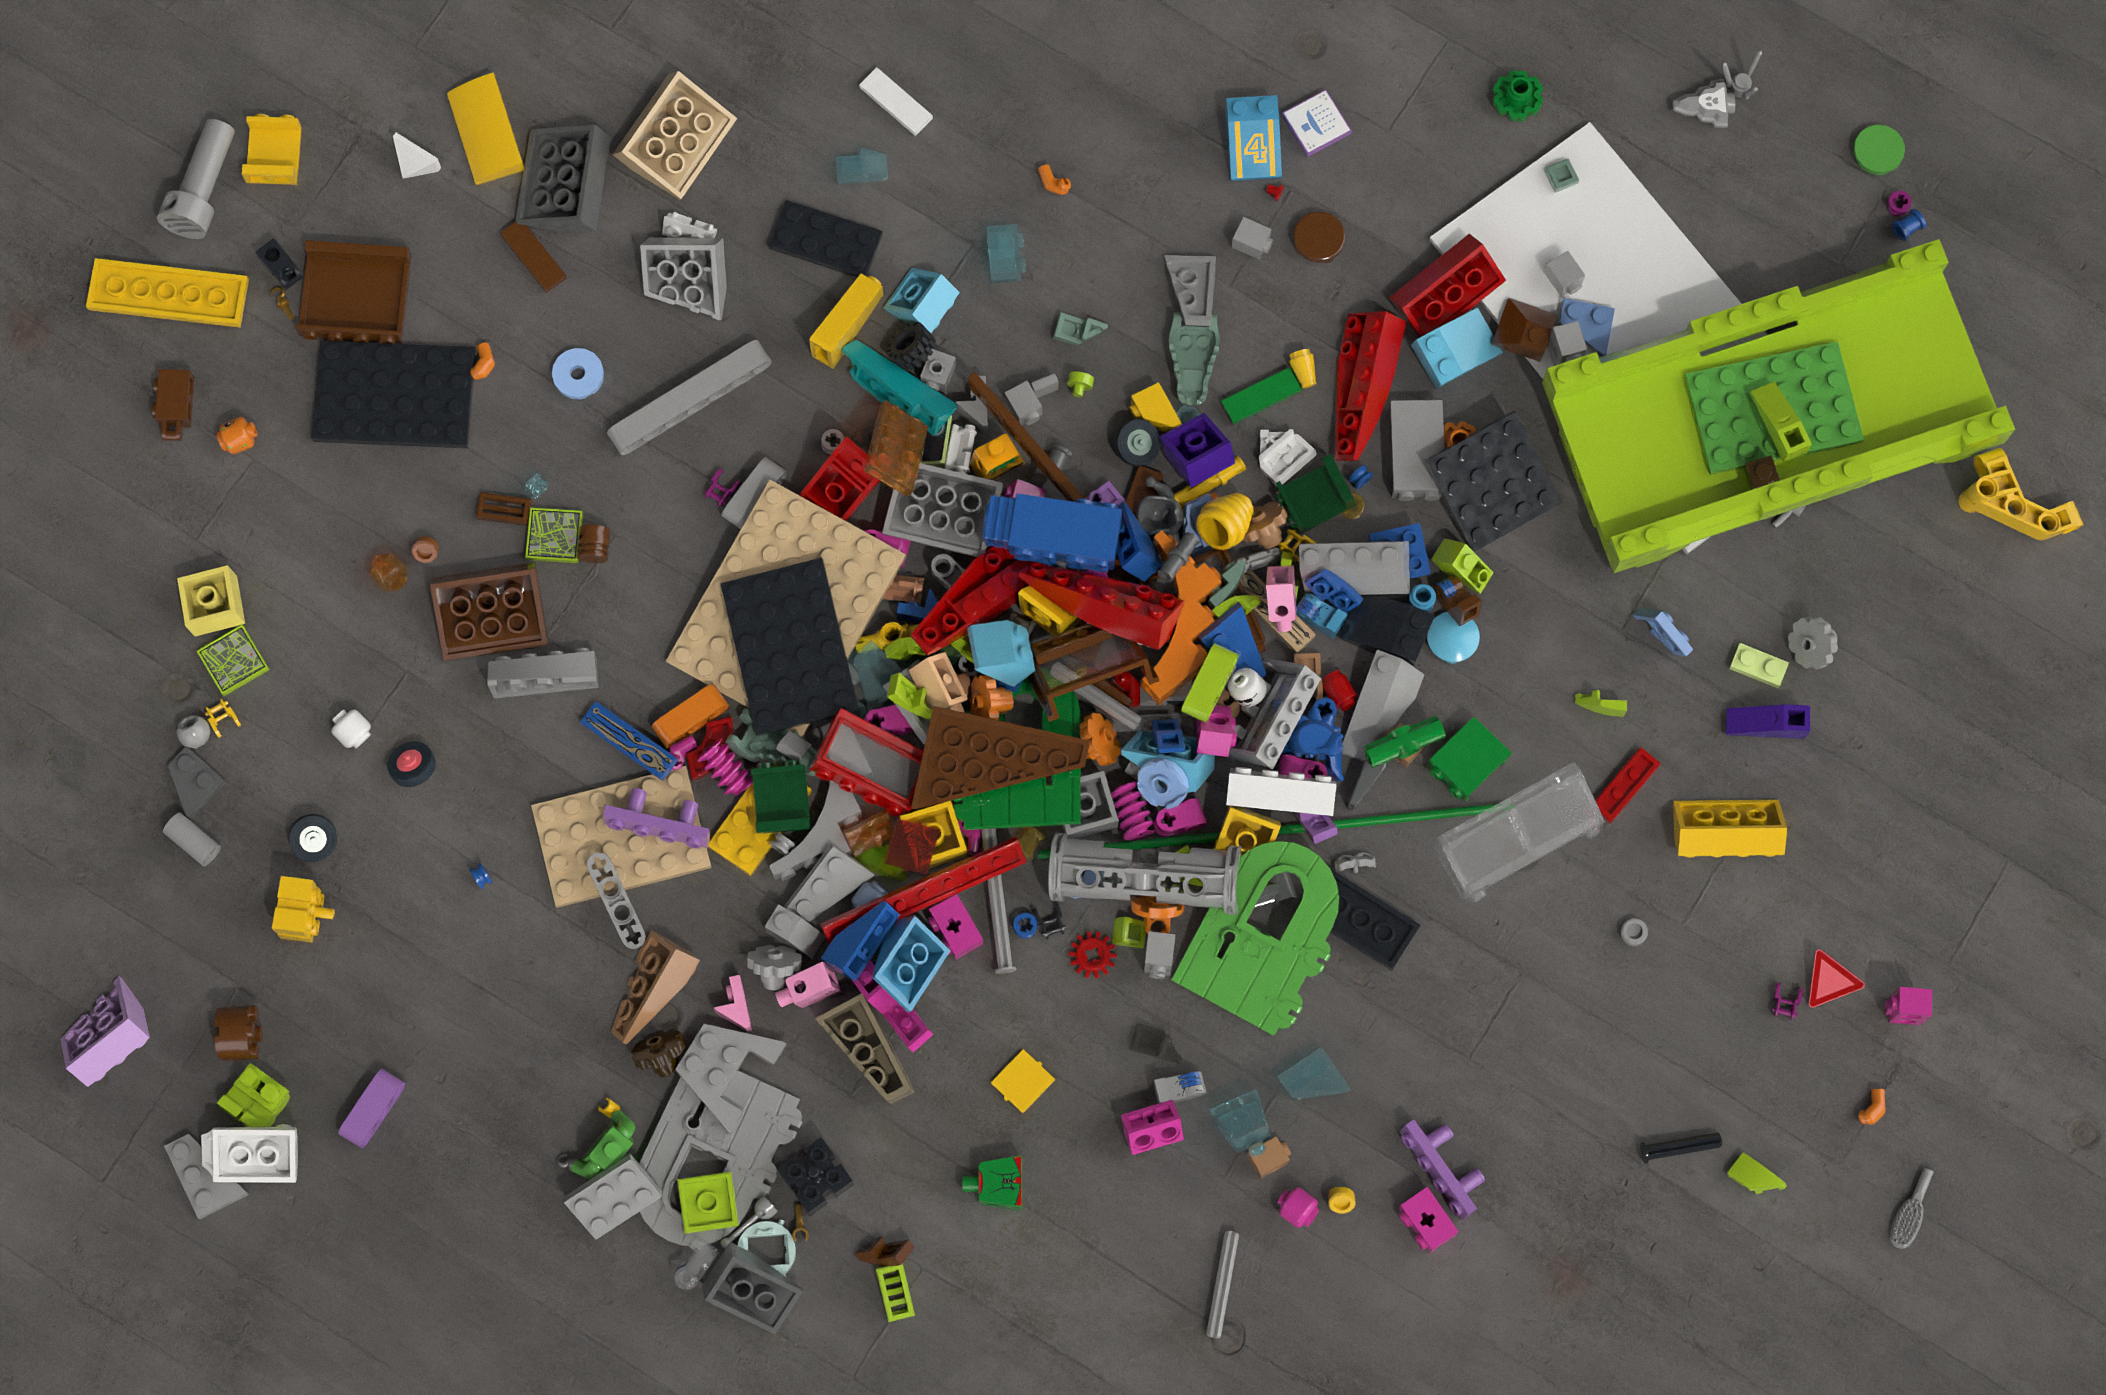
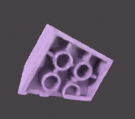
M120 976L113 982L115 988L106 997L102 994L95 1001L97 1004L90 1015H82L60 1039L66 1069L87 1087L95 1081L101 1080L107 1071L115 1065L121 1064L136 1048L142 1047L150 1038L144 1009Z

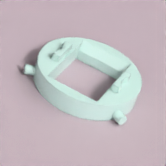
M781 1219L778 1223L764 1221L747 1228L741 1235L737 1245L747 1251L748 1238L784 1236V1245L786 1247L785 1264L770 1266L786 1276L785 1274L791 1269L795 1261L796 1246L789 1231L783 1227L785 1221Z

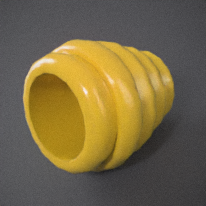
M1232 493L1207 502L1201 508L1196 520V527L1200 537L1206 544L1219 550L1229 549L1239 544L1248 531L1254 512L1251 500L1243 494Z

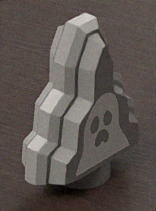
M1724 79L1712 80L1708 86L1699 87L1695 93L1684 94L1673 100L1672 108L1674 112L1681 115L1696 116L1701 122L1712 123L1714 128H1728V114L1735 113L1734 93H1727Z

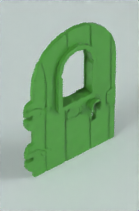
M1283 841L1261 844L1250 849L1240 857L1236 889L1238 915L1225 914L1223 908H1209L1171 979L1275 1036L1278 1028H1289L1295 1023L1297 1018L1289 1014V1011L1292 1009L1295 1013L1299 1014L1303 1008L1302 997L1298 994L1306 976H1316L1325 967L1323 963L1317 962L1318 957L1326 961L1329 960L1331 948L1326 939L1333 928L1339 907L1337 882L1324 860L1307 847ZM1289 872L1301 879L1304 893L1302 901L1281 940H1278L1269 934L1262 933L1260 929L1246 922L1268 881L1275 874ZM1227 932H1233L1235 934V941L1229 944L1221 959L1217 955L1226 940L1225 935Z

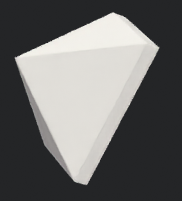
M395 132L393 139L403 179L438 172L441 169L438 158Z

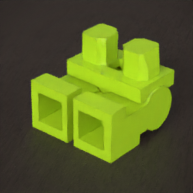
M249 1063L234 1082V1086L226 1095L221 1097L217 1104L222 1110L239 1122H242L246 1127H271L276 1120L275 1118L288 1103L290 1095L289 1090Z

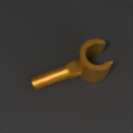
M798 1204L795 1205L796 1229L792 1234L795 1242H797L796 1232L799 1230L805 1232L806 1241L809 1238V1232L804 1228L802 1206Z

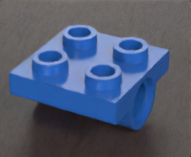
M1420 523L1368 534L1369 542L1409 541L1410 579L1431 574Z

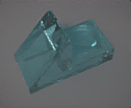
M860 148L861 155L835 157L838 184L888 180L886 154Z

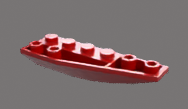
M1387 311L1348 313L1337 362L1335 460L1357 461L1375 429L1387 400L1396 371L1406 321Z
M993 546L972 561L912 632L911 638L927 655H930L968 635L967 628L969 626L984 624L1017 603L1020 590L1030 586L1019 577V572L1030 562L1034 561L1014 559V555H1010L1009 549Z
M1030 562L1019 572V577L1027 584L1076 617L1109 633L1157 650L1169 640L1184 606V600L1178 599L1172 594L1152 590L1146 585H1138L1042 563Z

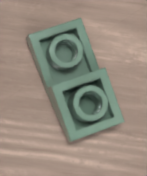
M1243 559L1238 563L1233 561L1223 569L1222 572L1224 574L1221 581L1225 587L1220 585L1210 593L1209 596L1211 598L1209 599L1208 607L1211 610L1230 599L1234 594L1245 570L1246 562Z

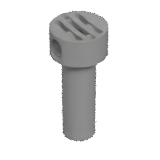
M216 119L206 121L179 190L166 193L158 212L157 220L170 232L189 239L205 237L215 213L213 207L207 202L235 134V130L227 123Z

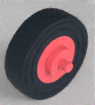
M417 741L400 745L392 752L387 763L391 778L403 787H415L424 783L433 774L436 766L435 756L431 749L424 743Z

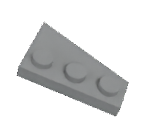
M1165 255V263L1185 325L1211 326L1216 256Z
M831 843L784 905V908L809 923L875 874L872 870Z

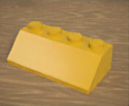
M1779 800L1673 801L1674 838L1678 856L1692 858L1695 856L1721 857L1737 855L1747 857L1749 855H1764L1772 857L1775 855H1785L1787 825Z

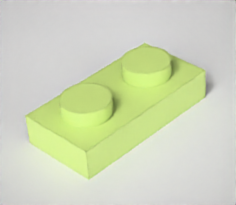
M1740 643L1729 669L1779 688L1789 662Z

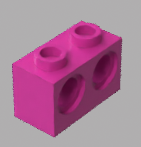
M1899 987L1890 996V999H1886L1885 1015H1889V1023L1922 1025L1932 1016V989Z
M1173 1099L1121 1115L1124 1135L1132 1155L1184 1140L1181 1119Z

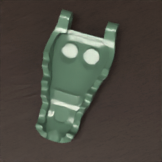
M1173 312V321L1169 334V350L1177 379V397L1182 404L1200 405L1206 401L1208 381L1219 352L1218 314H1212L1211 326L1198 327L1181 326L1182 313Z
M743 709L740 719L748 727L741 740L735 735L727 737L725 743L728 744V748L740 757L752 762L773 763L783 766L784 761H791V758L776 749L779 742L790 729L757 737L750 709ZM798 731L792 732L798 737H800ZM812 746L799 761V765H805L807 775L816 776L815 772L809 770L817 753V750Z

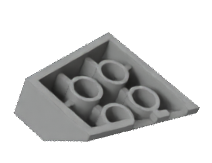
M649 237L640 245L645 296L672 305L677 304L689 308L690 311L701 312L712 316L714 319L722 320L727 289L723 238Z

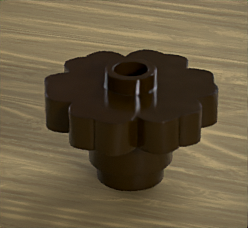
M670 1029L666 1032L659 1030L649 1034L644 1041L636 1043L631 1050L632 1060L636 1068L646 1070L652 1067L654 1073H657L659 1077H668L676 1072L675 1069L678 1066L677 1057L685 1049L684 1039L680 1031Z

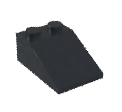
M1373 594L1361 595L1363 600L1360 605L1350 610L1339 639L1374 654L1379 650L1399 657L1413 666L1435 615L1415 606Z

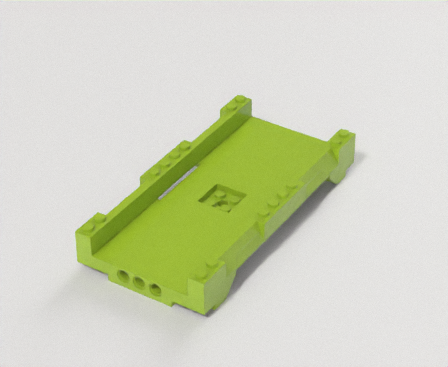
M1940 239L1892 254L1884 264L1802 292H1800L1798 286L1692 320L1689 322L1686 330L1602 357H1598L1597 352L1547 368L1542 385L1559 427V436L1594 528H1597L1613 574L1635 566L1638 568L1662 560L1689 546L1690 543L1761 521L1933 462L1934 464L1956 462L1977 455L1980 451L2004 444L2015 431V427L2007 407L1997 408L1943 274L1949 262ZM1793 321L1797 322V326L1703 357L1700 355L1702 351ZM1838 342L1863 434V442L1801 455L1786 462L1782 460L1774 461L1780 481L1753 490L1750 489L1743 468L1710 475L1684 377L1685 374Z

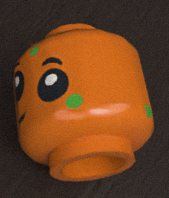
M237 417L222 423L216 435L222 450L234 455L252 448L255 444L254 437L258 436L253 422L248 423L245 418Z

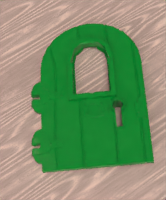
M1040 667L1050 688L1063 684L1051 676L1050 670ZM1027 677L1023 680L1018 691L1012 692L1013 699L1016 695L1030 694L1039 701ZM1074 691L1053 698L1059 715L1058 719L1049 722L1042 708V730L1081 738V715L1079 702ZM969 702V704H968V706H967V712H966V713H968V714H972V713L970 712V702ZM1005 713L999 714V721L1005 722ZM1081 768L1052 775V785H1046V777L955 799L953 800L955 803L963 802V804L953 805L956 818L964 821L965 830L1081 824Z

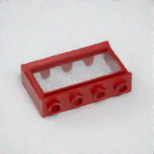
M840 708L833 717L809 770L815 772V775L822 780H831L838 784L839 788L843 791L854 792L862 796L865 802L872 805L877 804L885 808L888 814L900 817L911 810L924 751Z

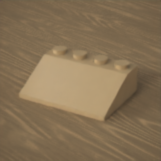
M679 71L673 72L665 78L612 155L635 173L680 200L737 118Z

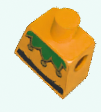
M1005 433L975 449L969 466L976 477L994 481L1024 465L1025 462L1013 441Z

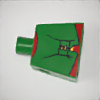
M1022 1156L979 1163V1175L963 1176V1192H979V1204L1023 1211Z

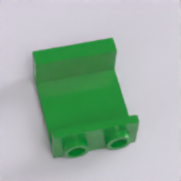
M1473 717L1429 760L1427 766L1430 768V774L1436 780L1440 781L1442 779L1449 786L1448 791L1456 799L1459 800L1461 798L1466 802L1473 791L1500 765L1503 766L1510 759L1512 752L1481 722Z

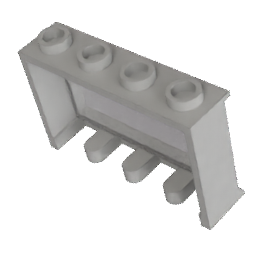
M1264 658L1263 663L1274 671L1275 675L1270 684L1265 681L1267 692L1258 707L1256 705L1251 707L1241 706L1242 711L1250 716L1251 720L1246 729L1235 724L1234 731L1237 732L1236 738L1239 742L1235 748L1230 747L1228 758L1232 761L1236 760L1273 769L1321 678L1306 665Z

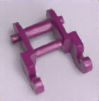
M721 468L711 479L712 485L709 490H705V498L712 497L717 500L719 507L723 504L726 505L728 497L730 495L733 497L738 490L737 487H740L742 481L737 480L733 487L728 490L719 485V476L724 472ZM716 487L725 493L723 497L713 492Z
M1777 982L1773 1000H1776L1775 1008L1772 1007L1774 1017L1778 1014L1790 1016V1020L1793 1021L1794 1016L1797 1017L1798 1015L1795 1012L1796 1005L1801 1003L1803 988L1799 987L1796 1000L1781 999V996H1779L1781 983ZM1780 1002L1792 1005V1009L1779 1008Z

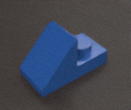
M931 589L928 592L925 608H922L919 603L906 601L905 604L899 602L897 619L920 624L938 603Z

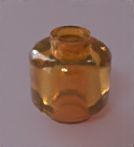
M385 553L377 555L372 560L369 576L384 592H395L406 584L408 569L396 555Z

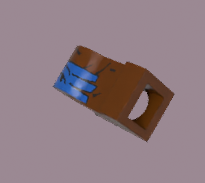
M1451 575L1434 584L1433 589L1436 593V598L1459 626L1479 616L1482 601L1476 594L1471 595L1455 575Z

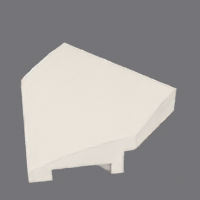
M1289 429L1287 432L1260 430V469L1274 484L1280 481L1283 485L1317 455L1316 450L1299 434H1294L1293 429Z

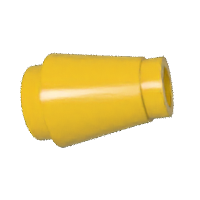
M1309 349L1291 353L1289 363L1302 389L1317 385L1314 354H1311Z

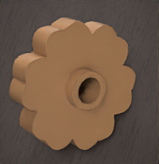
M1269 502L1263 507L1256 506L1253 508L1252 519L1243 541H1257L1264 549L1273 548L1282 540L1279 526L1286 522L1288 515L1279 502Z

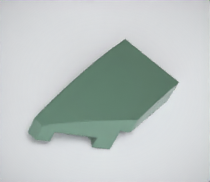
M1061 312L1058 316L1052 339L1078 346L1105 331L1108 324L1091 318L1083 320Z

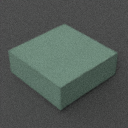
M1568 158L1548 166L1544 170L1555 193L1579 182V178Z

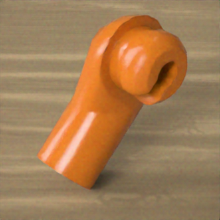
M1048 164L1038 168L1043 186L1047 191L1058 195L1068 193L1071 188L1069 179L1055 178Z
M487 342L477 345L480 359L470 370V374L475 380L486 378L495 366V361Z
M1884 1089L1871 1090V1105L1866 1110H1860L1858 1113V1119L1862 1124H1875L1885 1114Z

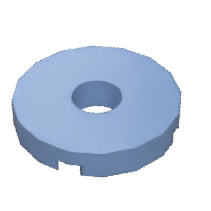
M574 348L565 351L556 359L552 369V378L556 388L562 395L570 399L581 400L591 394H595L603 383L604 370L600 359L593 352L587 349ZM577 368L585 371L584 377L579 380L571 377L572 371Z
M1154 758L1147 761L1138 771V790L1151 805L1156 807L1160 805L1164 806L1163 809H1171L1178 806L1187 796L1189 789L1188 778L1176 763L1165 758ZM1157 779L1163 780L1168 788L1161 787Z

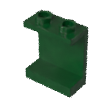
M1331 454L1322 458L1323 466L1284 486L1280 481L1275 483L1279 489L1275 495L1281 506L1287 505L1290 511L1287 514V518L1292 528L1298 527L1302 534L1357 506Z
M799 760L784 761L783 766L773 767V763L757 764V769H751L756 811V833L767 834L811 830L805 765H799Z

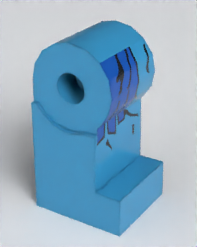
M1305 593L1296 606L1297 616L1332 639L1335 638L1347 618L1346 612L1339 608L1335 609L1323 601L1321 602L1318 597L1310 593Z

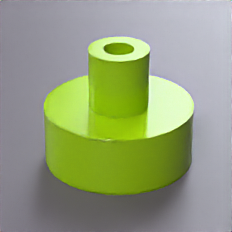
M1070 372L1067 385L1074 388L1072 395L1083 397L1084 391L1092 390L1094 377L1083 372Z

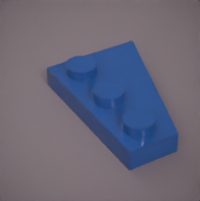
M1237 602L1198 637L1209 650L1216 643L1239 654L1236 671L1242 668H1251L1263 678L1266 675V671L1242 605Z

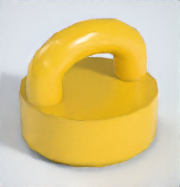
M1346 1187L1331 1188L1328 1192L1330 1209L1339 1214L1350 1212L1355 1207L1354 1192Z

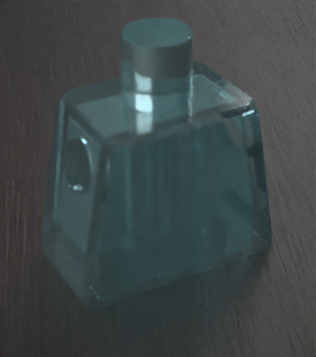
M1257 1089L1210 1109L1215 1127L1235 1152L1248 1149L1252 1156H1259L1265 1151L1266 1147L1263 1142L1269 1140L1271 1136Z

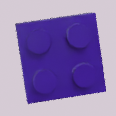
M1205 413L1160 436L1165 458L1191 488L1235 464L1231 442Z

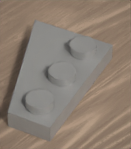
M190 1134L164 1146L198 1219H202L249 1195L237 1182H213L210 1172L202 1166V1146Z

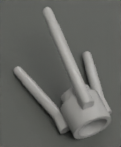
M1761 50L1757 51L1746 73H1738L1733 79H1731L1727 63H1722L1726 79L1725 85L1730 88V92L1734 93L1735 97H1743L1747 100L1750 95L1758 91L1757 87L1751 88L1752 80L1750 77L1762 55Z

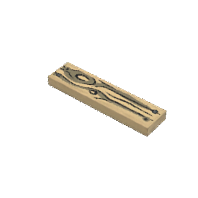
M1247 569V572L1243 573L1241 583L1246 595L1258 596L1262 601L1253 611L1298 654L1316 637V634L1297 615L1296 620L1291 621L1292 630L1287 632L1277 631L1276 622L1269 621L1266 584L1253 571Z

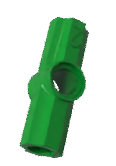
M1433 716L1412 726H1401L1391 731L1388 736L1365 745L1363 749L1368 763L1374 768L1398 757L1399 759L1409 757L1420 751L1422 747L1445 738L1446 735L1441 721L1437 716Z

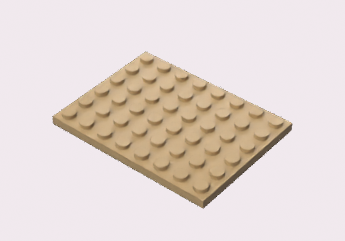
M769 480L666 662L706 685L715 684L722 694L750 709L720 583L822 557L848 659L907 556L794 492ZM811 723L790 728V731H798L799 736L804 737Z

